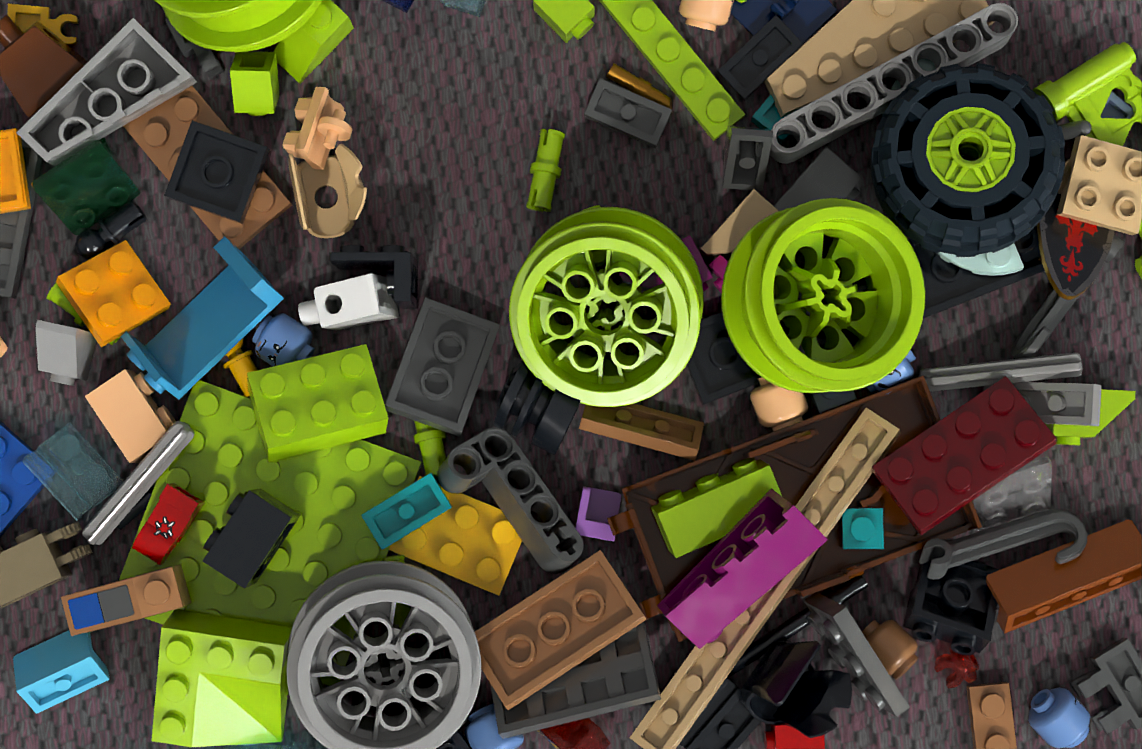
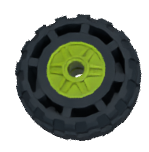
M957 63L940 67L937 72L925 77L921 75L909 83L892 100L875 132L871 152V177L875 195L881 209L885 211L890 220L905 236L921 244L922 248L937 254L938 252L954 254L956 257H975L979 254L994 253L1009 247L1017 240L1026 236L1042 220L1054 202L1063 179L1066 163L1064 162L1065 141L1061 126L1058 127L1052 114L1053 108L1043 95H1037L1028 87V81L1015 73H1012L1010 76L999 72L992 65L977 63L973 67H961ZM961 155H968L972 157L974 161H967L963 159Z

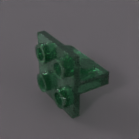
M105 138L95 140L31 182L34 191L74 235H79L82 231L98 223L100 218L104 219L140 195L139 188L124 171L113 148Z

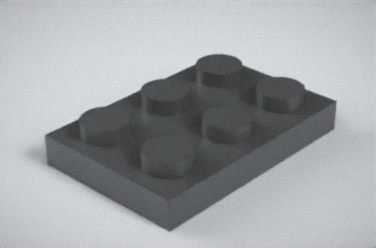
M425 297L385 404L386 411L460 437L500 324Z
M818 592L806 599L804 602L811 612L807 616L810 624L820 636L825 634L832 646L828 651L834 661L842 669L846 667L853 677L851 684L856 695L862 701L868 699L878 711L883 708L896 717L910 708L848 609Z

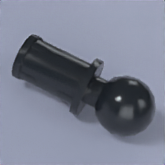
M131 200L105 220L100 218L98 220L101 226L99 230L87 229L82 231L76 237V251L81 257L89 260L106 251L109 241H112L115 245L119 244L121 238L134 228L145 223L148 219L136 202Z

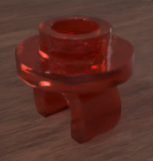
M950 647V654L940 655L935 660L934 669L936 672L942 671L944 668H951L955 671V673L950 674L946 678V686L948 688L959 686L963 679L968 683L977 680L976 670L979 669V664L974 654L961 655L955 653Z

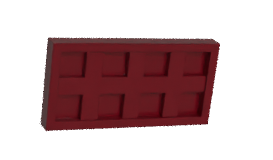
M1005 376L873 465L872 472L918 533L922 535L1054 446L1057 438Z

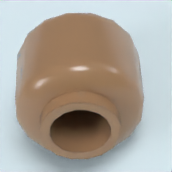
M874 620L862 631L890 677L892 676L895 680L904 675L919 659L915 654L918 643L895 620H887L881 625Z

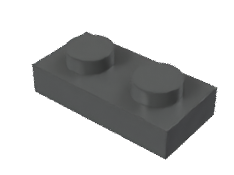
M600 78L585 110L584 117L656 148L670 118L672 109Z

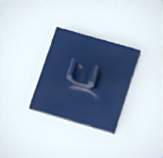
M747 0L744 3L735 1L730 14L752 36L758 33L776 15L804 44L837 12V9L828 0Z

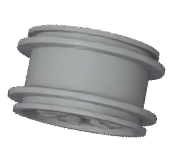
M396 561L361 563L348 567L329 577L309 595L300 608L289 638L286 668L288 691L295 712L304 727L318 742L328 749H436L451 738L461 727L473 708L481 680L480 648L466 608L454 591L441 579L422 568ZM396 603L412 606L401 628L393 623ZM344 615L357 632L353 640L333 626ZM379 621L387 627L386 632L382 636L372 638L364 633V628L369 623ZM413 633H421L427 637L426 643L420 648L408 647L404 642ZM448 645V658L425 660L433 651ZM345 650L353 653L356 658L347 666H339L332 660L333 656L337 652ZM386 653V657L389 659L388 667L381 668V664L378 662L379 654ZM429 673L436 677L434 684L428 688H419L414 684L416 677L420 674ZM334 676L344 680L325 688L320 677ZM392 679L395 680V682L390 685H381V683L384 681H390ZM350 691H358L365 697L362 703L355 706L347 705L342 700L343 696ZM413 696L424 703L415 708L410 698ZM391 702L401 703L405 707L404 711L399 715L387 716L383 713L384 707ZM370 705L376 707L375 717L365 716L370 709Z

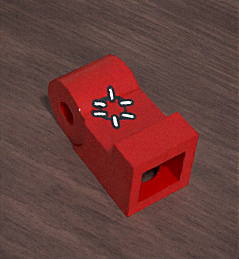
M175 483L165 486L159 497V502L132 546L134 550L160 566L169 557L177 543H180L205 503Z

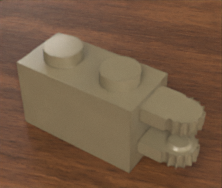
M79 522L69 524L54 532L41 534L38 529H33L16 537L17 545L5 551L0 546V609L72 576L68 564L93 553L88 544L75 547L63 555L57 543L77 535L82 530Z

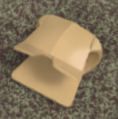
M339 144L336 148V156L328 155L324 170L313 169L306 161L297 165L293 154H289V171L299 222L303 230H308L315 237L335 238L344 235L354 226V222L358 219L364 207L367 188L364 187L359 176L362 164L356 155L343 144ZM324 186L334 188L338 194V200L331 208H321L315 201L316 192Z

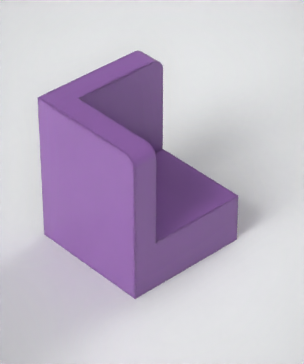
M583 486L575 526L581 536L614 542L615 535L613 536L607 518L619 513L621 494Z

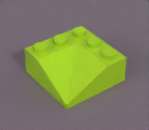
M175 609L161 627L152 741L186 747L282 742L288 696L286 668L292 627Z

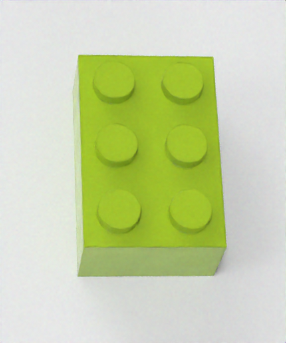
M367 344L247 373L248 392L268 463L386 433L389 418Z

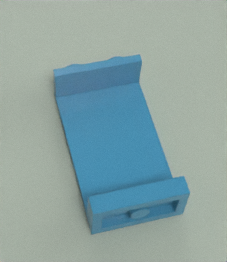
M225 236L213 248L226 261L228 266L153 339L144 345L127 331L120 336L130 348V351L126 354L128 358L142 371L146 369L148 373L144 376V379L160 394L167 390L179 400L284 299L251 260Z

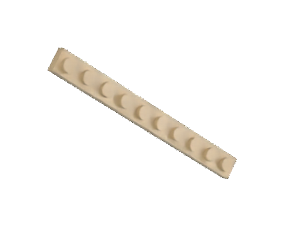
M865 408L795 507L825 537L829 535L873 473L872 466L883 459L901 434L900 429L873 411ZM816 551L726 626L715 641L709 644L706 643L701 649L697 646L693 648L660 694L661 700L655 701L630 736L631 740L643 749L677 748Z

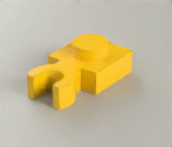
M8 4L7 15L23 33L38 21L68 46L77 44L76 37H66L62 34V27L66 23L78 24L79 19L75 15L62 14L56 19H50L51 9L49 7Z

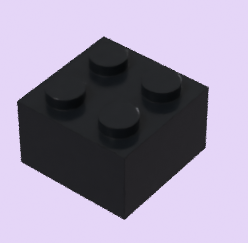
M262 489L249 490L244 494L240 492L226 512L232 516L226 526H223L221 529L217 527L203 547V549L208 551L203 562L244 589L257 583L301 516Z

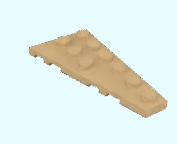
M852 0L765 80V85L775 101L774 104L780 117L786 116L988 7L986 0ZM995 21L987 22L988 26L992 25Z

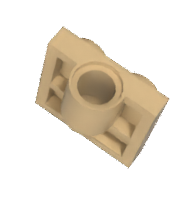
M1083 135L1077 136L1074 141L1071 157L1065 163L1063 179L1058 190L1061 198L1057 215L1129 235L1138 234L1142 220V152Z

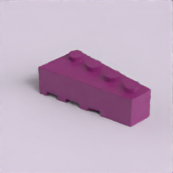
M771 488L657 606L667 619L693 644L701 649L706 643L709 644L715 641L726 626L828 539L793 504Z

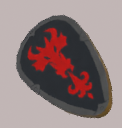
M1057 192L1054 202L1042 220L1037 224L1039 249L1044 270L1055 292L1063 299L1071 300L1084 293L1097 278L1111 249L1115 230L1057 215L1061 194Z

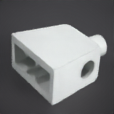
M373 273L314 288L315 300L302 302L298 305L299 317L304 326L320 323L322 328L332 330L399 318L397 304L392 299V296L387 294V277Z

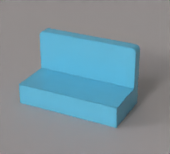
M70 630L13 657L16 692L36 714L110 680L107 666L92 648L90 632L71 636Z

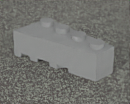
M132 18L16 133L47 163L56 166L196 84L197 81Z

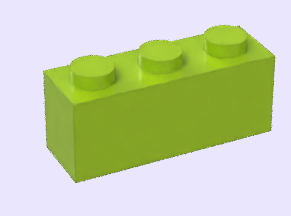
M755 458L745 459L732 466L734 471L719 477L718 474H711L696 481L697 487L684 493L681 490H674L659 497V503L652 506L651 509L668 551L675 558H678L723 538L771 488L781 495L770 465L761 459L757 461Z

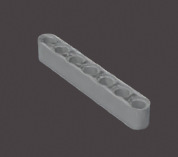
M1005 3L992 4L780 119L771 129L773 131L770 156L779 163L788 164L884 113L892 100L909 83L921 75L925 77L937 72L940 67L957 63L961 67H968L1000 50L1008 43L1018 25L1016 11ZM996 21L1000 23L1005 32L996 33L988 27L987 22ZM962 40L966 42L970 47V51H958L953 46L952 41ZM922 58L931 60L936 70L925 71L921 69L917 60ZM887 77L897 79L901 89L890 90L883 85L882 79ZM852 96H858L866 102L867 107L861 110L854 109L848 104L847 99ZM817 115H824L831 120L832 126L826 129L818 128L814 125L812 118ZM782 134H790L796 139L797 145L792 148H785L778 143L776 138Z

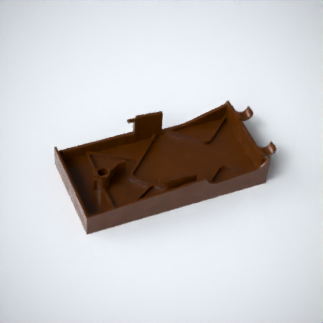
M924 375L621 488L627 511L611 516L607 520L613 536L632 528L635 530L659 594L639 602L646 620L662 614L657 605L721 540L719 539L675 558L668 551L651 509L652 506L659 503V497L674 490H681L684 493L697 487L695 482L711 474H718L719 477L734 471L732 468L734 464L745 459L755 458L756 461L761 459L770 465L782 497L796 506L865 408H868L900 429L901 434L883 459L941 420ZM872 473L848 508H883L884 549H843L841 516L826 537L828 540L819 547L783 599L796 594L805 597L849 581L852 578L863 575L866 569L924 548L926 542L931 539L946 540L972 529L981 528L982 525L973 502L971 501L920 535L874 473ZM668 619L678 642L686 639L687 637Z

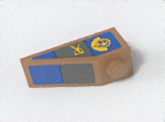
M181 564L61 597L71 636L150 617L184 607L191 603Z

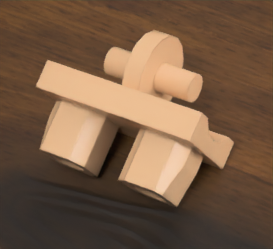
M315 87L312 97L298 98L295 107V117L303 125L300 131L287 132L282 144L289 154H293L296 158L304 159L313 169L324 170L330 149L335 148L337 141L349 140L353 130L344 121L346 116L344 107L329 96V90L326 87Z

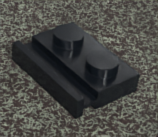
M726 678L679 744L685 749H738L761 721L754 718L746 709L742 700V690Z

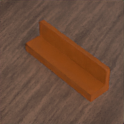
M1128 519L1089 534L1087 536V544L1080 556L1069 562L1059 564L1055 561V557L1059 551L1074 544V541L988 574L986 583L999 604L997 622L1004 634L1142 579V536L1133 521Z

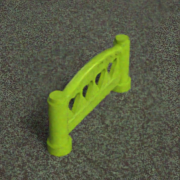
M1126 42L1111 45L1054 82L1047 80L1033 89L1037 95H1043L1053 108L1052 114L1056 122L1064 116H1067L1070 123L1081 120L1090 122L1092 130L1087 137L1123 146L1132 125L1135 122L1142 124V81L1130 70L1132 64L1136 62V55L1131 46ZM1114 88L1120 89L1124 93V102L1132 106L1133 114L1130 119L1101 118L1103 109ZM1141 220V225H1140V229H1139V235H1140L1141 239H1142V220ZM1142 256L1135 260V268L1141 279Z

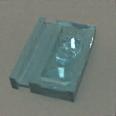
M68 423L23 459V463L76 521L88 510L93 509L117 490L124 481L71 423Z

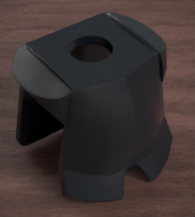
M780 640L770 645L743 685L741 692L742 700L749 713L761 722L773 725L784 723L808 738L818 737L837 727L838 724L830 717V712L833 708L848 709L852 700L850 673L837 670L815 671L810 662L820 649L821 645L818 641L792 643L789 640Z

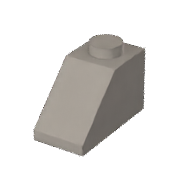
M37 320L35 329L38 370L51 373L49 381L74 386L75 378L88 381L97 342L91 332Z

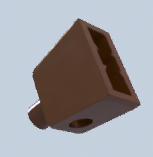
M7 14L0 19V43L4 47L0 52V76L24 113L30 117L45 105L87 61L38 21L23 33Z

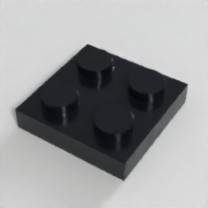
M192 120L164 196L243 224L270 149L267 146Z

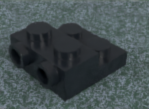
M932 560L920 564L915 587L910 592L903 627L912 630L913 637L920 641L932 642L939 639L951 643V649L955 653L973 655L976 652L980 654L991 641L998 605L986 583V577L988 574L1000 569L973 560L948 568L944 577L933 580L927 578Z

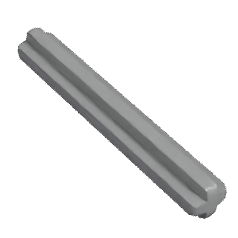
M1075 352L925 368L920 370L919 377L924 375L929 391L989 386L1005 376L1011 383L1078 377L1082 375L1083 365L1080 354Z
M174 422L82 530V535L87 539L88 543L101 545L193 439L195 432L186 422Z

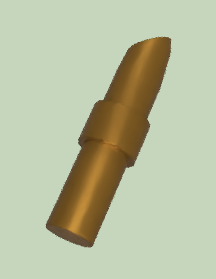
M615 63L613 64L606 77L635 94L672 109L671 98L651 86L652 83L642 77H636Z

